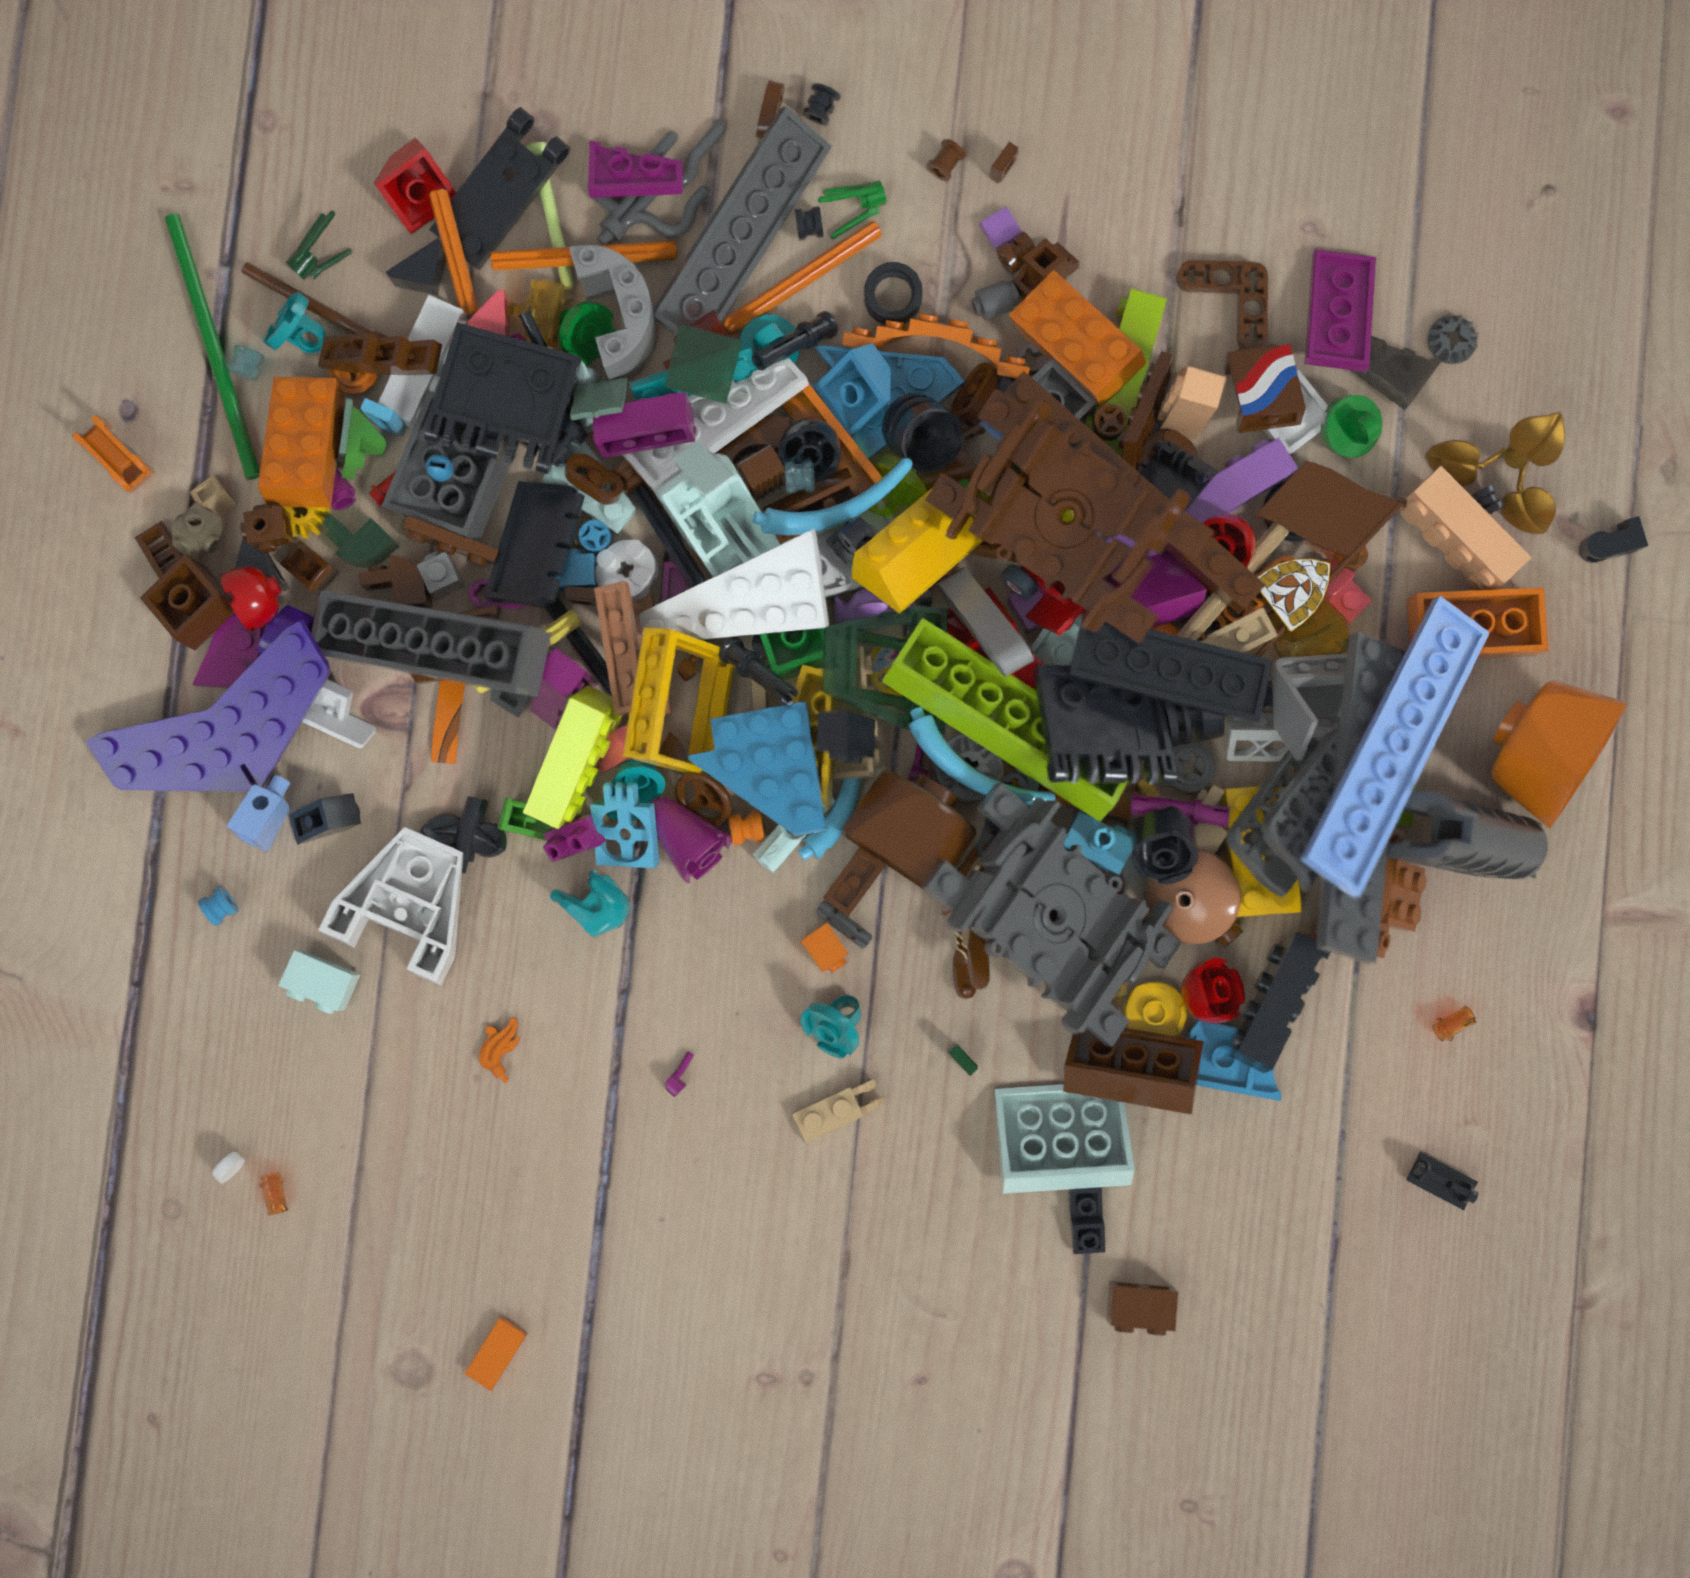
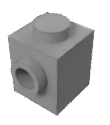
M440 551L428 554L423 558L424 562L417 565L429 593L437 600L466 587L453 559L446 552L440 553Z

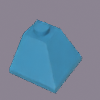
M874 343L850 350L814 386L829 410L851 437L890 401L891 368Z

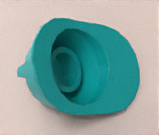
M634 759L622 763L612 781L614 788L617 782H624L626 784V791L628 783H636L638 786L639 803H650L654 798L659 797L666 787L665 778L657 771L653 764ZM617 810L606 813L607 816L618 821ZM631 813L632 821L639 819Z

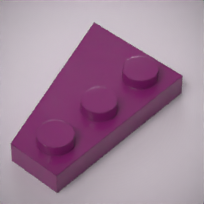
M590 140L589 197L683 194V163L679 160L649 153L643 156L627 152V148L618 146L613 150L601 147L600 142Z

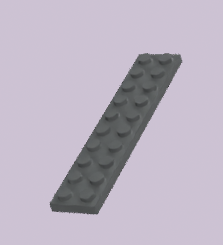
M1360 632L1349 635L1333 795L1406 653L1402 649ZM1387 843L1360 896L1353 898L1324 878L1316 948L1367 964L1377 963Z

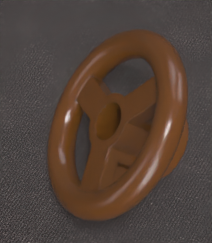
M687 772L678 779L675 786V795L679 804L715 826L721 825L728 820L732 811V802L727 789L722 783L705 772ZM692 781L696 793L694 800L688 803L685 797V786L688 782ZM700 807H709L720 814L715 817H707L696 810Z

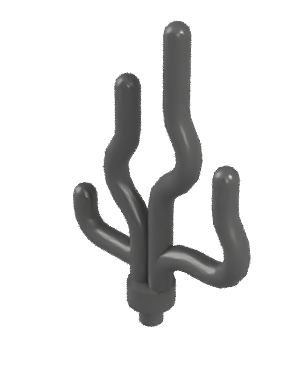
M718 121L714 123L690 151L683 171V188L692 182L696 176L698 162L725 130L723 122ZM675 131L667 132L649 154L664 157L678 139L677 133ZM701 185L684 206L682 220L676 225H669L658 216L645 211L658 195L640 196L638 199L637 196H624L619 203L610 197H592L595 202L610 212L600 223L602 232L596 239L602 245H607L612 239L618 242L631 226L638 223L649 225L665 237L676 238L683 236L693 226L696 211L708 197L710 189L706 185Z

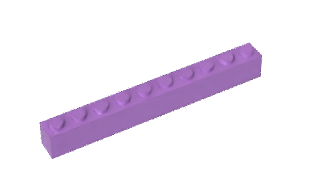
M1279 437L1272 442L1264 439L1251 448L1253 453L1243 458L1240 454L1224 464L1226 469L1214 476L1186 513L1201 523L1215 515L1222 513L1230 514L1292 477L1298 470V467ZM1105 535L1101 536L1103 539H1105V540L1108 541L1109 543H1110V542L1112 541V539H1113V538H1109V537H1107V536H1105ZM1123 535L1114 537L1130 547H1133L1136 543ZM1150 550L1147 557L1157 555L1158 553ZM1011 590L1012 596L1009 597L1007 604L1024 632L1028 634L1040 626L1030 622L1025 616L1043 597V594L1038 590L1030 600H1025Z

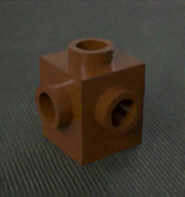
M269 504L254 506L253 511L243 512L244 522L240 524L242 538L259 552H275L278 550V546L294 544L290 513L282 506L273 507Z

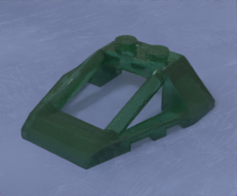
M917 605L906 608L901 613L891 611L878 616L860 618L825 627L823 636L822 692L887 723L911 731L908 726L913 722L910 711L919 708V705L903 695L899 696L855 687L857 642L901 651L922 618L947 633V609ZM910 624L905 639L864 631ZM884 706H890V707H895V708L903 709V710H904V713H901V712H899V711H896V710H893V709H890V708H887V707H884ZM922 708L925 716H933L941 735L945 734V722Z

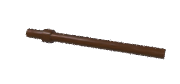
M248 262L242 268V274L287 299L294 292L297 293L298 291L309 299L307 310L350 334L371 333L378 338L388 337L377 330L372 332Z

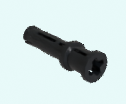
M822 311L812 321L799 323L794 332L766 347L754 351L752 361L757 369L763 371L803 348L813 349L818 345L819 341L825 338L831 339L838 334L837 322L828 311Z
M737 637L729 638L723 643L719 650V658L722 662L734 666L737 674L741 677H750L784 706H789L795 702V699L789 696L788 693L798 697V690L764 665L757 652L745 648L743 641Z

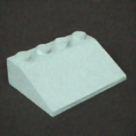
M1063 1084L994 1090L1003 1194L1126 1186L1132 1184L1135 1169L1124 1102L1063 1092Z

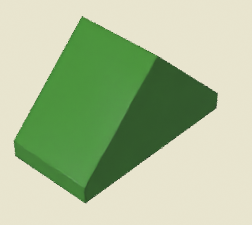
M505 797L497 829L546 840L543 833L547 829L552 828V826L523 813L526 802Z

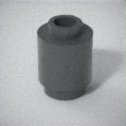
M1004 280L975 290V297L971 299L976 316H982L985 321L1011 312L1015 306L1020 304L1013 281L1006 283Z

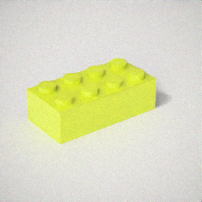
M586 686L570 697L523 813L557 829L566 821L571 822L575 814L579 815L587 800V797L583 796L587 786L591 787L599 772V769L595 768L599 758H604L611 742L606 739L610 730L617 728L622 715H615L611 696Z

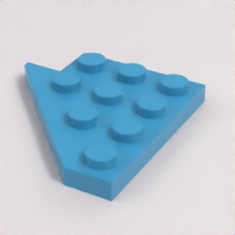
M819 345L816 347V352L832 369L850 350L855 348ZM879 351L891 368L890 401L851 437L869 460L888 446L884 442L881 431L882 422L888 407L897 398L908 393H924L937 402L942 403L963 386L964 380L945 357ZM823 375L820 379H818L815 383H813V384L811 385V387L814 389V391L818 394V396H819L820 398H821V396L819 395V393L817 392V390L815 389L814 386H815L825 375Z
M805 701L793 703L789 706L782 705L710 719L715 750L688 755L689 761L793 835L797 836L827 830L808 706Z

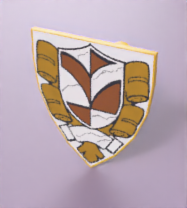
M1314 559L1292 560L1280 563L1258 576L1266 584L1260 593L1290 632L1304 623L1316 611L1323 600L1329 583L1330 563Z

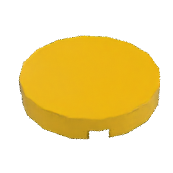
M1147 981L1135 986L1126 996L1123 1004V1015L1130 1020L1126 1028L1178 1036L1187 1020V1009L1181 994L1173 986L1161 981Z

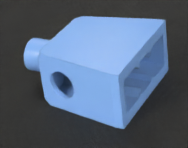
M273 774L265 789L254 784L226 827L240 840L268 853L290 810V806L283 799V796L291 783Z

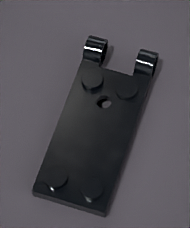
M522 107L517 108L510 115L504 131L450 201L465 259L478 270L483 267L490 258L491 252L496 250L570 152V146L558 136L553 137L546 144L541 158L520 143L535 122V118ZM509 169L515 171V177L512 180L505 179V172ZM435 221L429 230L440 238Z

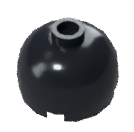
M803 418L794 421L785 429L779 442L778 458L785 468V473L791 478L798 481L799 478L809 479V483H817L828 479L836 472L841 459V442L836 430L827 422L818 418Z

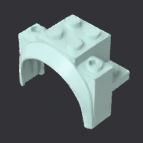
M699 440L673 458L681 473L657 489L655 495L713 578L781 545L775 534L762 533L761 525L753 524L754 513L761 511L728 456L716 453L711 454Z

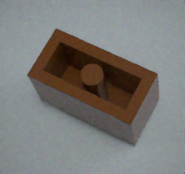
M1109 1281L1106 1320L1110 1326H1115V1331L1123 1333H1133L1134 1328L1147 1329L1148 1334L1165 1336L1166 1331L1176 1332L1178 1291L1173 1286Z

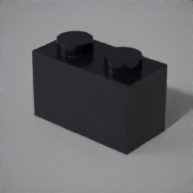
M850 711L818 712L817 751L829 754V759L843 760V763L862 764L863 758H874L875 719Z

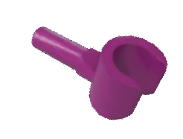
M918 742L916 744L913 766L908 775V780L912 782L915 781L919 774L927 776L929 771L920 768L923 750Z
M688 1051L678 1069L675 1070L665 1083V1089L673 1097L677 1096L686 1086L680 1077L684 1074L694 1057Z

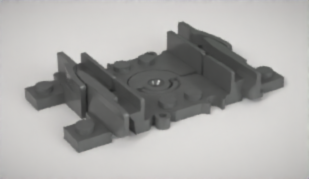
M995 783L977 808L1000 828L998 834L978 860L986 868L985 872L971 870L965 878L947 861H940L922 885V888L946 909L953 911L946 922L952 931L964 932L969 927L980 938H990L991 940L985 945V951L988 955L997 957L1003 955L1009 963L1027 977L1029 987L1036 988L1039 982L1043 981L1045 983V991L1041 997L1052 999L1064 1010H1067L1061 1020V1024L1066 1030L1076 1034L1082 1033L1087 1029L1105 1045L1113 1046L1130 1020L1110 1004V1001L1124 982L1134 983L1147 960L1151 961L1157 968L1164 969L1181 944L1179 940L1162 926L1174 906L1170 902L1157 901L1145 921L1141 923L1150 910L1146 906L1147 902L1144 899L1130 898L1127 894H1118L1117 892L1122 888V880L1118 876L1105 877V874L1082 855L1080 845H1072L1069 851L1065 850L1063 843L1065 838L1068 837V834L1065 833L1066 830L1063 827H1057L1050 821L1060 807V803L1056 800L1035 798L1028 807L1003 783ZM1054 909L1057 913V918L1052 922L1049 919V913Z

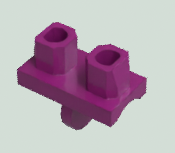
M590 814L575 817L571 822L564 823L559 829L552 827L543 833L547 840L543 849L553 862L598 847L606 841L604 836L596 830Z

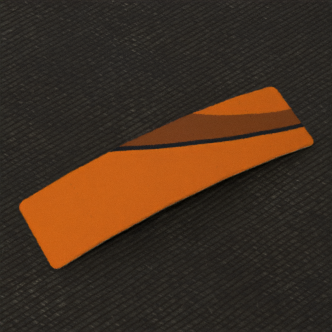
M446 680L440 681L432 740V762L456 763L465 684Z

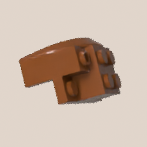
M1394 827L1388 843L1406 841L1404 837L1405 831ZM1387 858L1377 957L1385 958V951L1390 945L1389 928L1415 932L1416 924L1421 919V908L1419 905L1421 893L1426 887L1425 868L1398 859ZM1304 934L1317 941L1318 935Z

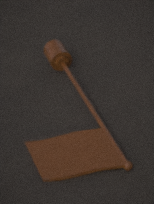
M1306 461L1254 517L1279 524L1315 546L1345 556L1341 563L1330 573L1329 585L1401 507H1406L1407 501L1403 497L1392 499L1367 490L1331 468ZM1284 623L1276 631L1278 636L1267 641L1254 656L1261 657L1286 631L1287 627Z

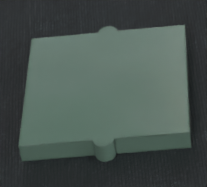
M628 379L601 380L597 383L577 386L570 412L571 420L589 417L598 418L601 415L623 412L629 384Z
M346 398L337 456V463L343 464L346 454L353 399Z

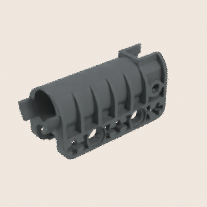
M1340 728L1327 733L1320 743L1311 737L1307 747L1309 749L1307 751L1308 757L1302 759V761H1296L1288 750L1228 830L1227 841L1232 851L1261 885L1281 897L1289 892L1297 879L1301 888L1307 892L1319 876V873L1300 859L1333 795L1337 757L1336 748H1338ZM1290 765L1296 770V776L1293 780L1288 774V767ZM1283 786L1284 788H1280V789L1278 790V792L1276 793V795H1275V792H1274L1273 789H1276V788H1279V787ZM1274 795H1275L1276 798L1278 799V800H1273V801H1271V802H1269V803L1266 802V801L1271 800ZM1258 808L1264 813L1263 824L1258 822L1256 818V810ZM1249 829H1251L1252 831L1247 832V833L1245 834V836L1243 837V840H1244L1245 843L1242 844V843H1241V839H1242L1241 832H1245V831H1248Z
M1412 791L1402 811L1433 818L1431 842L1425 844L1411 841H1402L1401 843L1390 842L1387 843L1386 851L1387 858L1460 874L1520 880L1528 877L1536 878L1535 873L1542 866L1546 858L1548 842L1546 833L1542 828V823L1530 817L1519 816L1514 813L1466 801H1459L1437 792Z

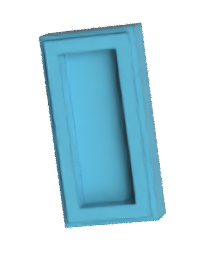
M367 398L364 399L360 408L375 426L400 437L404 436L408 426L394 410Z

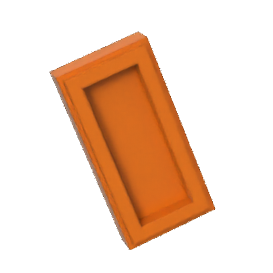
M500 1317L464 1374L492 1391L528 1333Z

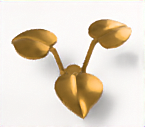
M1555 412L1548 415L1531 416L1518 421L1511 429L1509 446L1507 448L1502 447L1499 452L1482 462H1478L1480 459L1479 448L1463 440L1438 443L1426 452V458L1433 471L1442 466L1462 487H1465L1476 480L1478 476L1477 468H1485L1500 457H1504L1509 467L1519 469L1516 485L1517 492L1507 493L1502 499L1506 504L1502 508L1504 517L1511 525L1521 531L1531 534H1544L1548 532L1556 514L1555 500L1548 491L1540 487L1533 486L1524 490L1523 481L1529 460L1534 465L1543 467L1554 463L1561 455L1565 442L1563 416L1561 412Z

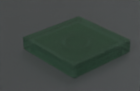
M680 324L664 387L726 404L742 341Z

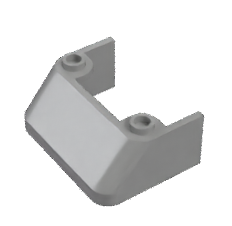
M1347 653L1285 657L1278 659L1272 670L1274 727L1296 761H1302L1318 723L1317 719L1341 717Z

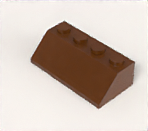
M1124 1028L1114 1045L1107 1046L1087 1029L1082 1033H1073L1064 1065L1063 1092L1192 1115L1204 1041Z

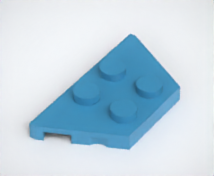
M1199 1020L1195 1021L1184 1038L1204 1041L1197 1086L1281 1101V1093L1277 1088L1273 1075L1274 1070L1262 1073L1229 1056L1233 1048L1229 1043L1237 1027L1205 1023Z

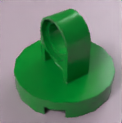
M590 300L579 302L571 309L562 310L554 322V329L559 334V344L562 352L580 356L581 361L585 365H590V361H593L595 358L601 360L595 337L615 332V328L611 327V318H614L612 312L606 306Z
M1346 394L1336 398L1327 406L1325 410L1327 412L1325 423L1321 424L1320 429L1323 442L1329 451L1342 457L1357 458L1367 454L1376 445L1382 434V417L1379 408L1373 400L1363 395Z

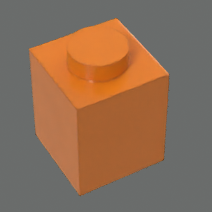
M825 923L801 940L822 972L829 969L832 974L847 963L844 957L849 953L828 923Z

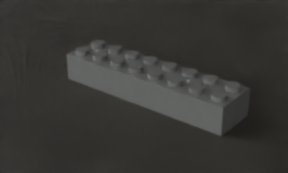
M323 590L320 591L311 632L324 656L327 658L538 698L551 633L527 625Z

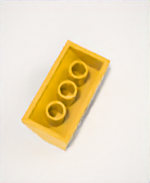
M931 489L854 553L852 579L898 613L905 610L982 542L976 535L968 531L973 523L971 516L955 540L945 536L947 528L953 519L925 501Z

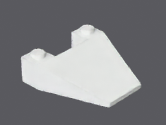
M404 827L332 901L318 931L355 948L368 919L419 941V944L407 970L416 976L442 986L456 953L463 852Z

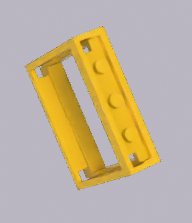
M644 627L623 757L683 773L705 772L689 761V758L686 762L660 755L658 752L675 649L704 658L688 755L715 750L710 719L726 716L734 666L727 664V667H725V663L720 660L719 650L721 647L672 629Z

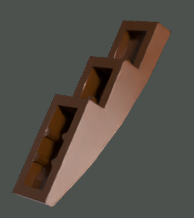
M371 333L325 336L318 366L324 369L369 374L432 375L437 372L442 344L434 339L409 341L403 336L378 338Z

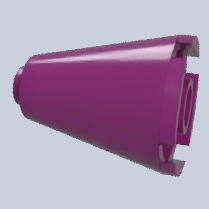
M656 797L650 802L654 803L657 839L678 874L686 883H691V876L698 880L707 874L722 859L723 856L719 852L723 846L727 849L731 846L732 838L726 832L670 797Z

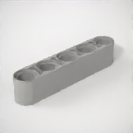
M965 567L937 582V586L949 607L1004 677L1033 661V656L1025 641Z

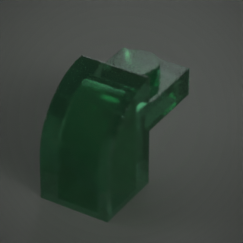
M332 514L322 522L329 529L325 535L337 547L344 544L335 554L354 567L369 568L377 566L384 562L400 546L372 518L354 535Z

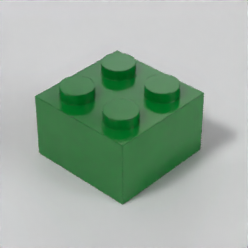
M826 627L760 634L771 669L783 680L799 676L802 665L819 669L838 662Z

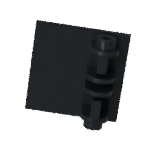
M1159 439L1153 446V451L1156 454L1140 474L1169 500L1172 499L1178 489L1186 492L1190 497L1188 504L1183 510L1186 512L1218 473V470L1170 440L1161 441Z

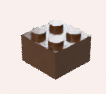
M184 554L140 597L172 638L194 651L235 613L230 604L233 602L230 594L224 592L222 585L206 566L187 554Z

